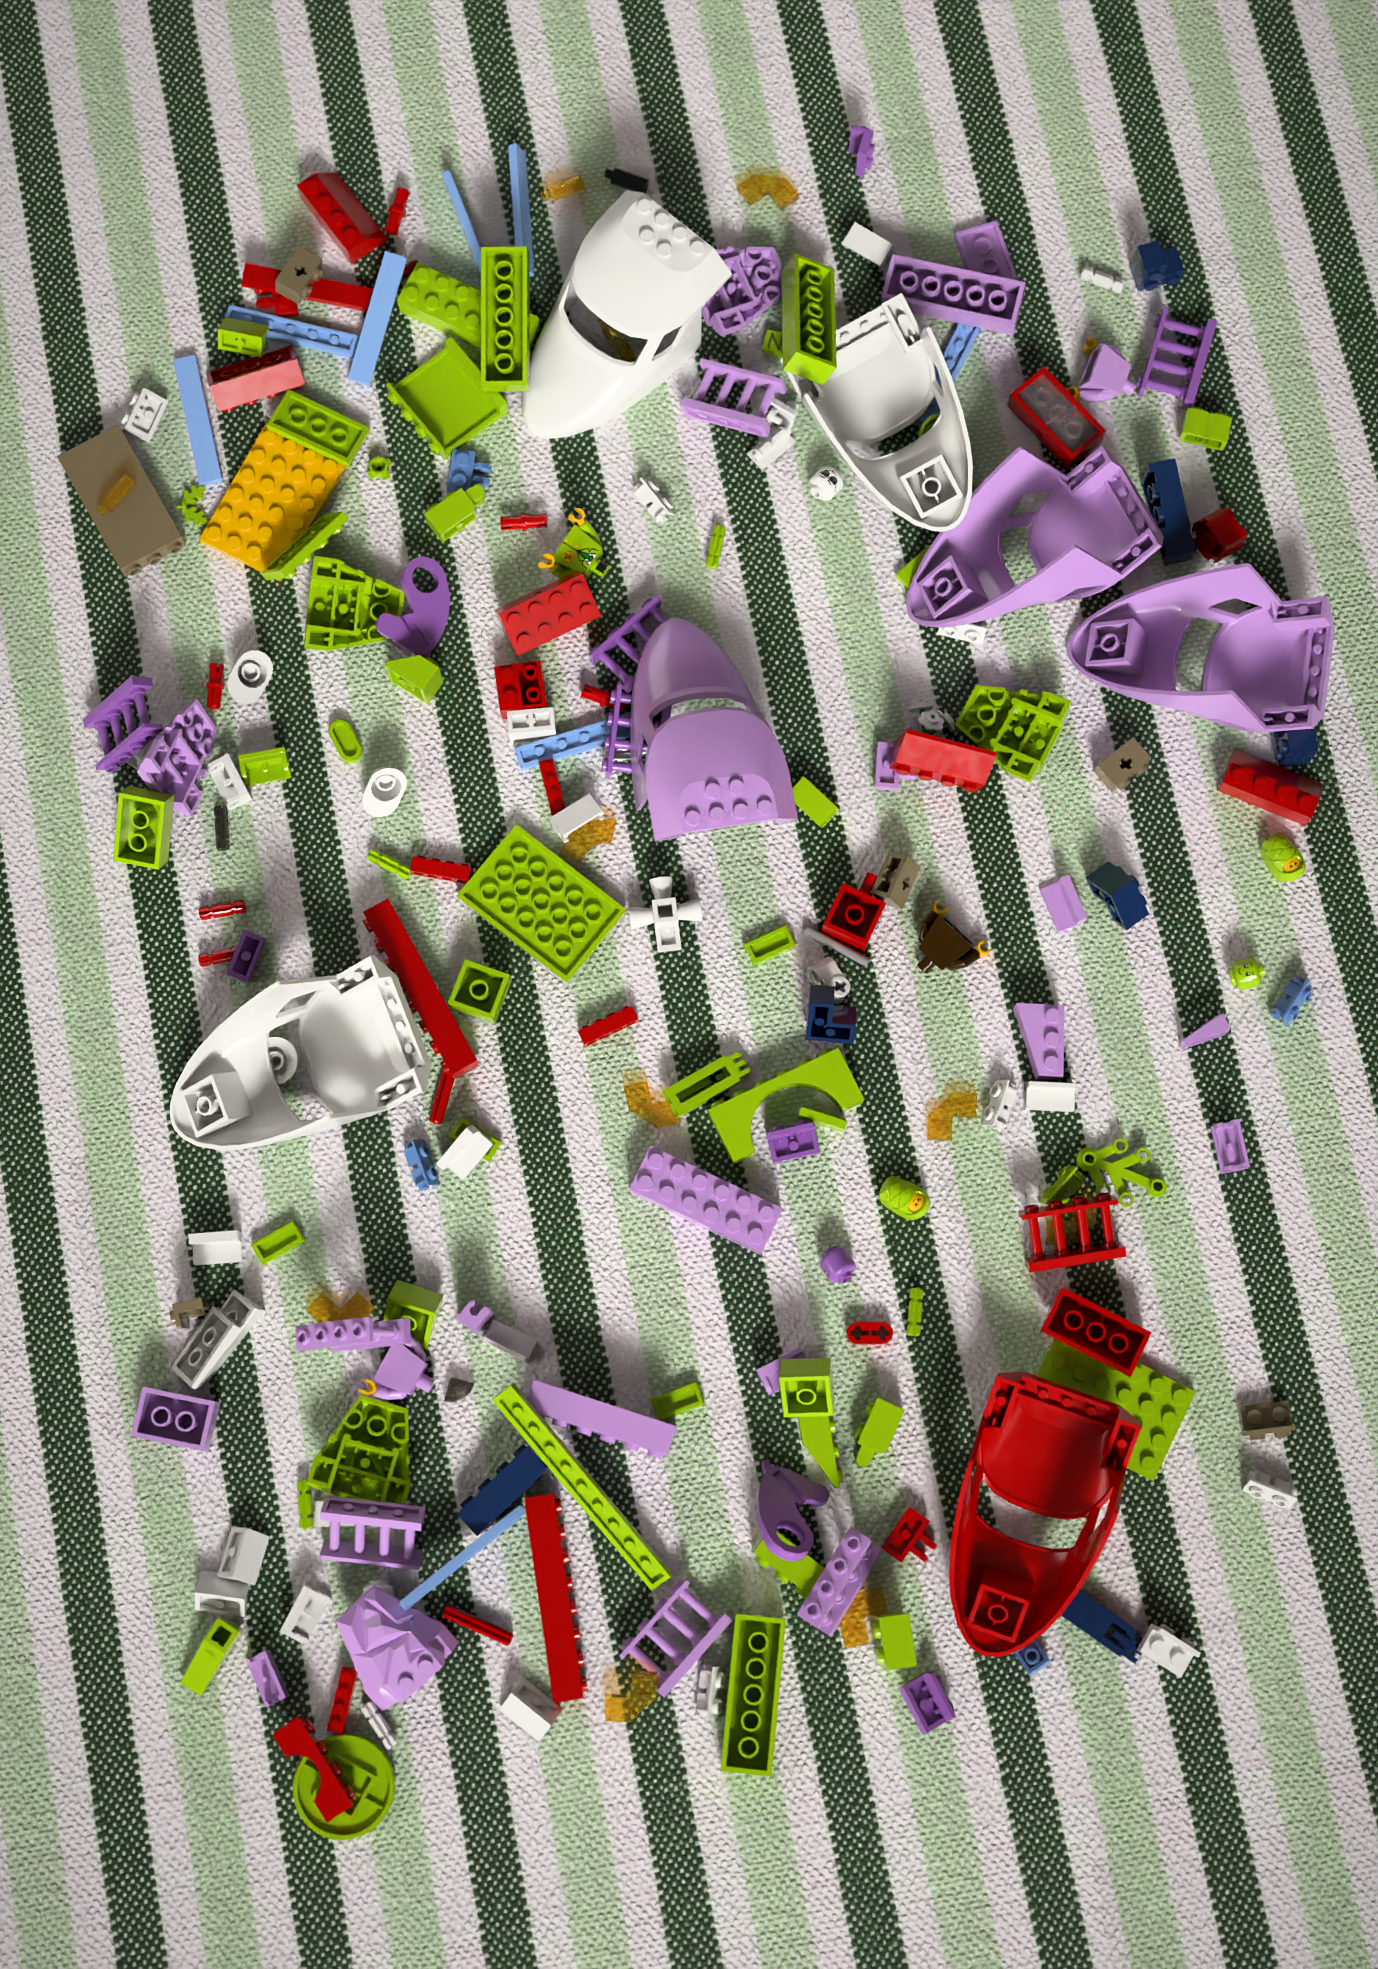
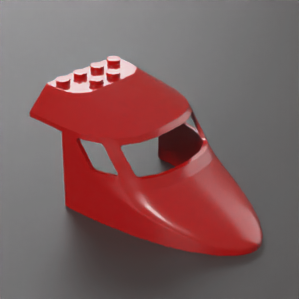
M1025 1371L997 1373L962 1483L952 1533L949 1565L950 1597L957 1626L969 1646L981 1655L989 1657L1006 1656L1023 1649L1046 1632L1062 1615L1079 1592L1098 1560L1119 1514L1126 1469L1142 1428V1423L1122 1406ZM976 1457L977 1465L971 1481L972 1467ZM981 1481H984L999 1497L1031 1512L1064 1520L1086 1518L1075 1545L1069 1548L1050 1549L1017 1540L991 1527L977 1513ZM1109 1500L1105 1516L1094 1531L1100 1509Z

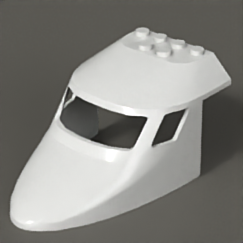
M626 190L594 224L583 239L559 296L536 342L530 358V391L522 392L524 423L530 432L536 436L550 439L562 438L593 429L613 419L664 382L700 348L701 308L732 276L729 268L711 245L642 192ZM577 297L582 300L587 308L614 329L630 337L648 340L634 362L610 357L595 348L570 324L566 312ZM682 326L673 344L654 356L663 336Z
M900 293L882 303L880 307L836 330L837 368L824 385L787 371L786 373L818 428L849 469L878 500L913 525L931 531H948L955 528L963 520L972 496L973 463L970 440L963 410L951 374L930 326L925 327L921 331L903 294ZM934 364L938 369L942 388L936 381ZM936 398L940 408V416L928 432L906 447L879 458H859L846 446L869 445L901 431L923 415L932 399Z
M372 955L338 975L281 980L257 994L220 1024L198 1047L187 1062L175 1085L170 1102V1119L174 1130L184 1140L198 1147L215 1150H239L283 1142L360 1120L389 1110L425 1091L432 1065L398 977ZM316 991L306 1004L279 1012L291 999ZM297 1018L300 1019L299 1041L308 1073L323 1103L335 1113L323 1118L307 1121L301 1120L289 1108L276 1081L269 1056V1032Z

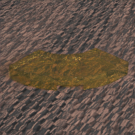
M598 819L579 827L568 837L569 841L564 843L560 857L584 861L586 854L593 847L601 844H612L617 820L603 819L600 821Z

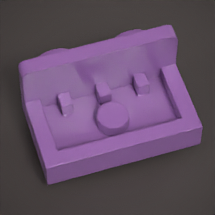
M852 125L849 152L858 155L855 175L864 177L866 169H871L874 158L875 144H872L874 130H870L865 126Z
M808 1120L795 1122L794 1127L785 1128L784 1125L770 1128L771 1132H768L766 1135L773 1164L820 1154L814 1122L808 1123Z
M933 1671L921 1674L899 1687L922 1735L956 1718L953 1704L946 1697L942 1689V1683Z

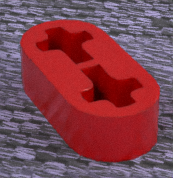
M855 1322L847 1328L846 1337L854 1345H883L892 1339L893 1329L886 1322ZM882 1326L884 1331H888L889 1335L885 1336L884 1340H880L878 1335H871V1331H878ZM855 1327H859L860 1331H868V1335L860 1336L859 1340H855V1336H851L850 1332L854 1331Z

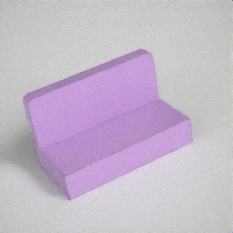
M1069 874L1060 877L1057 883L1041 888L1040 893L1057 932L1085 922L1087 915Z

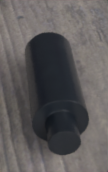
M618 168L614 170L606 169L604 177L610 179V183L644 194L647 192L649 179Z

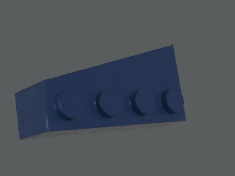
M1176 459L1150 463L1141 480V486L1148 510L1164 536L1162 547L1159 548L1163 564L1168 566L1191 561L1197 547L1195 539L1191 535V525L1187 516Z
M525 1444L521 1445L513 1453L515 1458L510 1463L505 1461L495 1470L498 1475L492 1481L490 1478H487L478 1487L480 1492L475 1497L470 1495L460 1504L463 1509L457 1515L476 1536L489 1528L508 1510V1506L513 1505L525 1494V1490L537 1483L543 1477V1473L549 1469L530 1445L527 1447Z

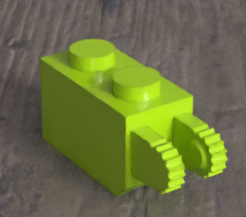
M478 484L473 485V487L466 491L462 488L457 491H451L439 504L431 505L426 510V513H424L426 523L442 543L476 520V508L486 499L483 486Z
M878 1397L875 1402L870 1400L864 1413L868 1418L864 1425L859 1424L854 1437L858 1438L856 1444L860 1446L857 1457H855L856 1464L859 1467L865 1468L869 1466L868 1464L875 1453L881 1454L887 1451L903 1416L904 1409Z

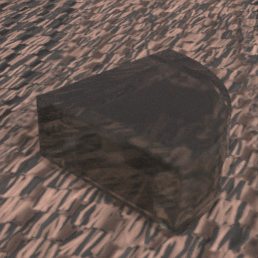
M450 1377L444 1402L462 1400L471 1393L475 1384Z

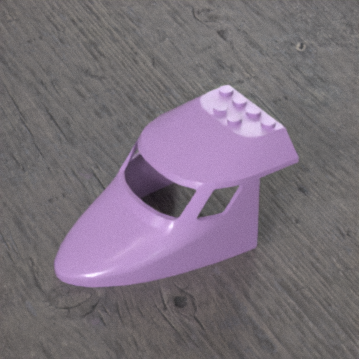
M1103 445L1068 475L1020 446L972 493L967 513L960 524L951 530L941 531L937 535L912 579L907 596V613L911 620L919 625L944 628L987 620L1033 605L1089 597L1108 589L1126 577L1162 547L1164 536L1126 470ZM1051 490L1035 512L1009 516L1025 494ZM1027 526L1029 527L1028 546L1031 558L1038 572L1016 585L1003 559L1001 534L1005 530Z
M1244 563L1166 580L1113 601L1089 616L1074 631L1067 645V654L1071 663L1085 677L1127 697L1186 712L1193 716L1243 731L1276 732L1313 729L1325 714L1335 629L1330 601L1327 596L1282 601L1252 565ZM1233 598L1258 605L1240 614L1211 607ZM1194 618L1222 623L1223 625L1213 638L1207 654L1203 691H1177V656L1183 634Z
M680 618L669 619L662 623L646 643L639 661L632 690L630 714V757L635 806L637 811L641 810L648 800L654 840L679 838L681 834L773 821V824L798 820L790 773L783 750L734 663L719 644L694 623ZM729 698L743 703L746 708L744 710L736 707H714L688 711L669 718L656 730H654L652 722L653 717L667 706L693 699ZM644 738L648 745L645 765L642 761Z

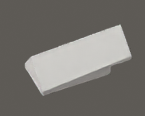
M233 1290L220 1310L212 1306L171 1368L193 1389H203L265 1310L238 1291Z

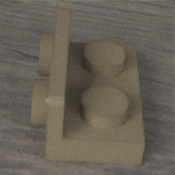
M197 1298L172 1304L173 1310L170 1311L172 1325H176L177 1329H190L188 1317L194 1318L206 1315L205 1310L211 1309L210 1299Z
M1289 1401L1238 1407L1242 1437L1250 1436V1441L1265 1439V1434L1274 1433L1275 1438L1290 1436L1289 1431L1296 1430V1425H1292Z

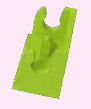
M225 317L218 327V349L262 358L268 346V341H265L269 333V325Z
M285 747L238 755L245 786L292 778L289 756Z
M804 776L792 788L795 804L820 828L824 827L840 811Z

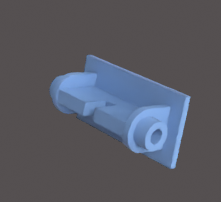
M1299 976L1292 979L1283 992L1284 995L1290 997L1289 1000L1280 996L1271 1009V1016L1276 1020H1279L1281 1017L1285 1027L1291 1021H1295L1303 1002H1307L1313 992L1310 979L1307 978L1304 981Z
M411 1140V1143L404 1145L405 1150L403 1152L409 1167L418 1166L417 1169L411 1171L415 1186L419 1187L420 1191L428 1189L429 1186L440 1185L438 1171L432 1163L431 1151L425 1141Z

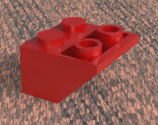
M540 660L494 667L502 720L507 719V711L537 709L547 706Z

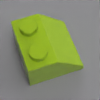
M417 655L387 661L384 665L389 681L427 705L444 683L438 667L439 664L430 657L425 659Z
M397 1280L388 1296L383 1321L402 1318L410 1319L411 1336L419 1341L422 1348L427 1349L440 1313L443 1294Z

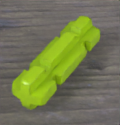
M717 524L713 528V536L711 537L706 559V567L715 570L718 568L726 533V527Z
M372 848L367 856L369 861L374 864L378 863L380 867L394 874L398 873V876L403 879H408L411 874L410 866L402 865L400 861L386 854L382 855L381 851Z
M911 1288L907 1335L919 1336L921 1331L919 1323H921L923 1303L921 1299H923V1289Z
M307 1479L298 1480L297 1491H300V1494H298V1515H301L299 1519L300 1529L313 1528V1518H311V1514H313L312 1494H310L312 1486L306 1484Z

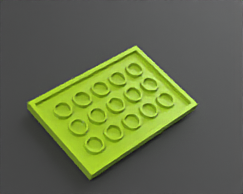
M517 824L456 895L460 901L566 984L569 983L627 912L626 908Z
M1056 1339L1053 1340L1036 1375L1118 1404L1142 1423V1428L1127 1468L1151 1481L1155 1480L1196 1393L1194 1390L1139 1362L1132 1376L1129 1377Z

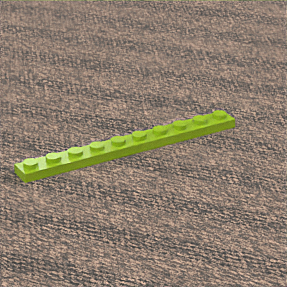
M512 1382L494 1396L492 1401L650 1590H654L669 1579L672 1572L516 1385Z

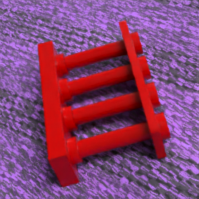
M1110 1193L1096 1194V1198L1092 1199L1075 1197L1072 1198V1202L1068 1203L1051 1201L1048 1202V1206L1038 1207V1205L1024 1206V1210L1018 1211V1216L1022 1220L1028 1219L1033 1251L1031 1257L1024 1258L1027 1270L1032 1273L1127 1257L1125 1246L1120 1242L1117 1243V1240L1114 1239L1110 1205L1119 1204L1118 1199ZM1100 1207L1105 1241L1103 1245L1094 1247L1090 1243L1086 1209ZM1076 1211L1081 1246L1077 1250L1070 1251L1066 1247L1062 1213ZM1052 1215L1057 1250L1053 1254L1046 1255L1042 1251L1038 1218Z

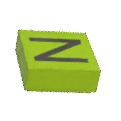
M767 329L762 353L783 358L781 332Z

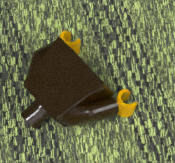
M940 901L934 903L932 911L921 922L918 940L920 945L918 949L925 956L919 961L917 966L926 974L935 965L942 971L945 969L955 971L966 968L980 957H985L991 951V948L986 952L981 950L980 946L985 941H980L975 945L945 917L948 907L946 906L942 911L937 909Z

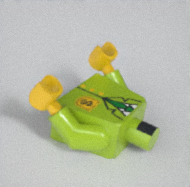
M575 508V511L578 512V518L576 519L573 514H569L568 518L571 522H577L578 525L572 527L554 556L549 553L542 555L547 560V564L541 561L538 563V566L541 569L549 568V572L559 579L577 570L584 575L586 581L592 572L603 578L610 566L601 561L603 557L602 543L595 529L587 519H584L585 512L581 508Z

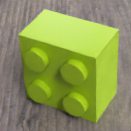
M465 959L448 1005L452 1010L495 1025L512 982L511 976Z
M831 1358L781 1359L779 1381L784 1418L833 1416L835 1395Z

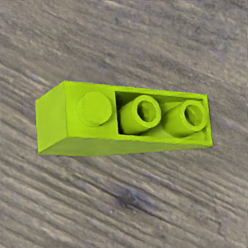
M829 1416L798 1417L802 1445L835 1489L840 1488L839 1483L844 1481L841 1467L837 1468L835 1458L840 1456L838 1444L832 1441L831 1433L836 1432L834 1419L829 1418Z
M218 1617L204 1638L180 1683L199 1696H202L244 1630L225 1617Z

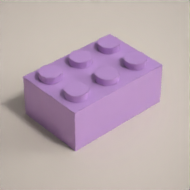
M142 1387L131 1436L209 1452L220 1403Z

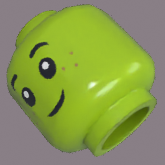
M1254 957L1233 961L1232 968H1228L1233 987L1237 986L1239 990L1260 986L1262 983L1261 977L1266 976L1262 962L1257 963Z

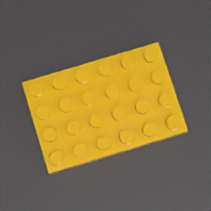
M265 424L199 538L200 542L262 572L315 523L346 466L268 430Z

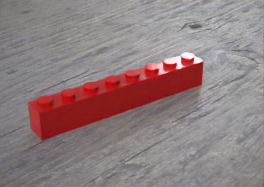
M389 899L363 911L366 917L363 923L369 933L374 932L377 939L373 942L379 953L385 952L388 957L384 962L392 972H396L403 993L407 992L410 1000L407 1001L408 1006L413 1014L418 1012L422 1020L418 1021V1024L423 1033L429 1032L433 1039L429 1044L435 1055L440 1053L444 1059L440 1064L446 1075L451 1073L455 1080L480 1066Z
M554 1493L524 1498L553 1703L584 1698V1692L588 1691L586 1676H581L580 1666H584V1656L582 1650L578 1651L576 1640H581L579 1624L574 1625L573 1615L577 1614L575 1599L570 1600L569 1589H573L571 1573H566L565 1564L570 1563L568 1548L563 1549L562 1539L566 1538L564 1523L559 1524L558 1513H562L561 1499L556 1498Z

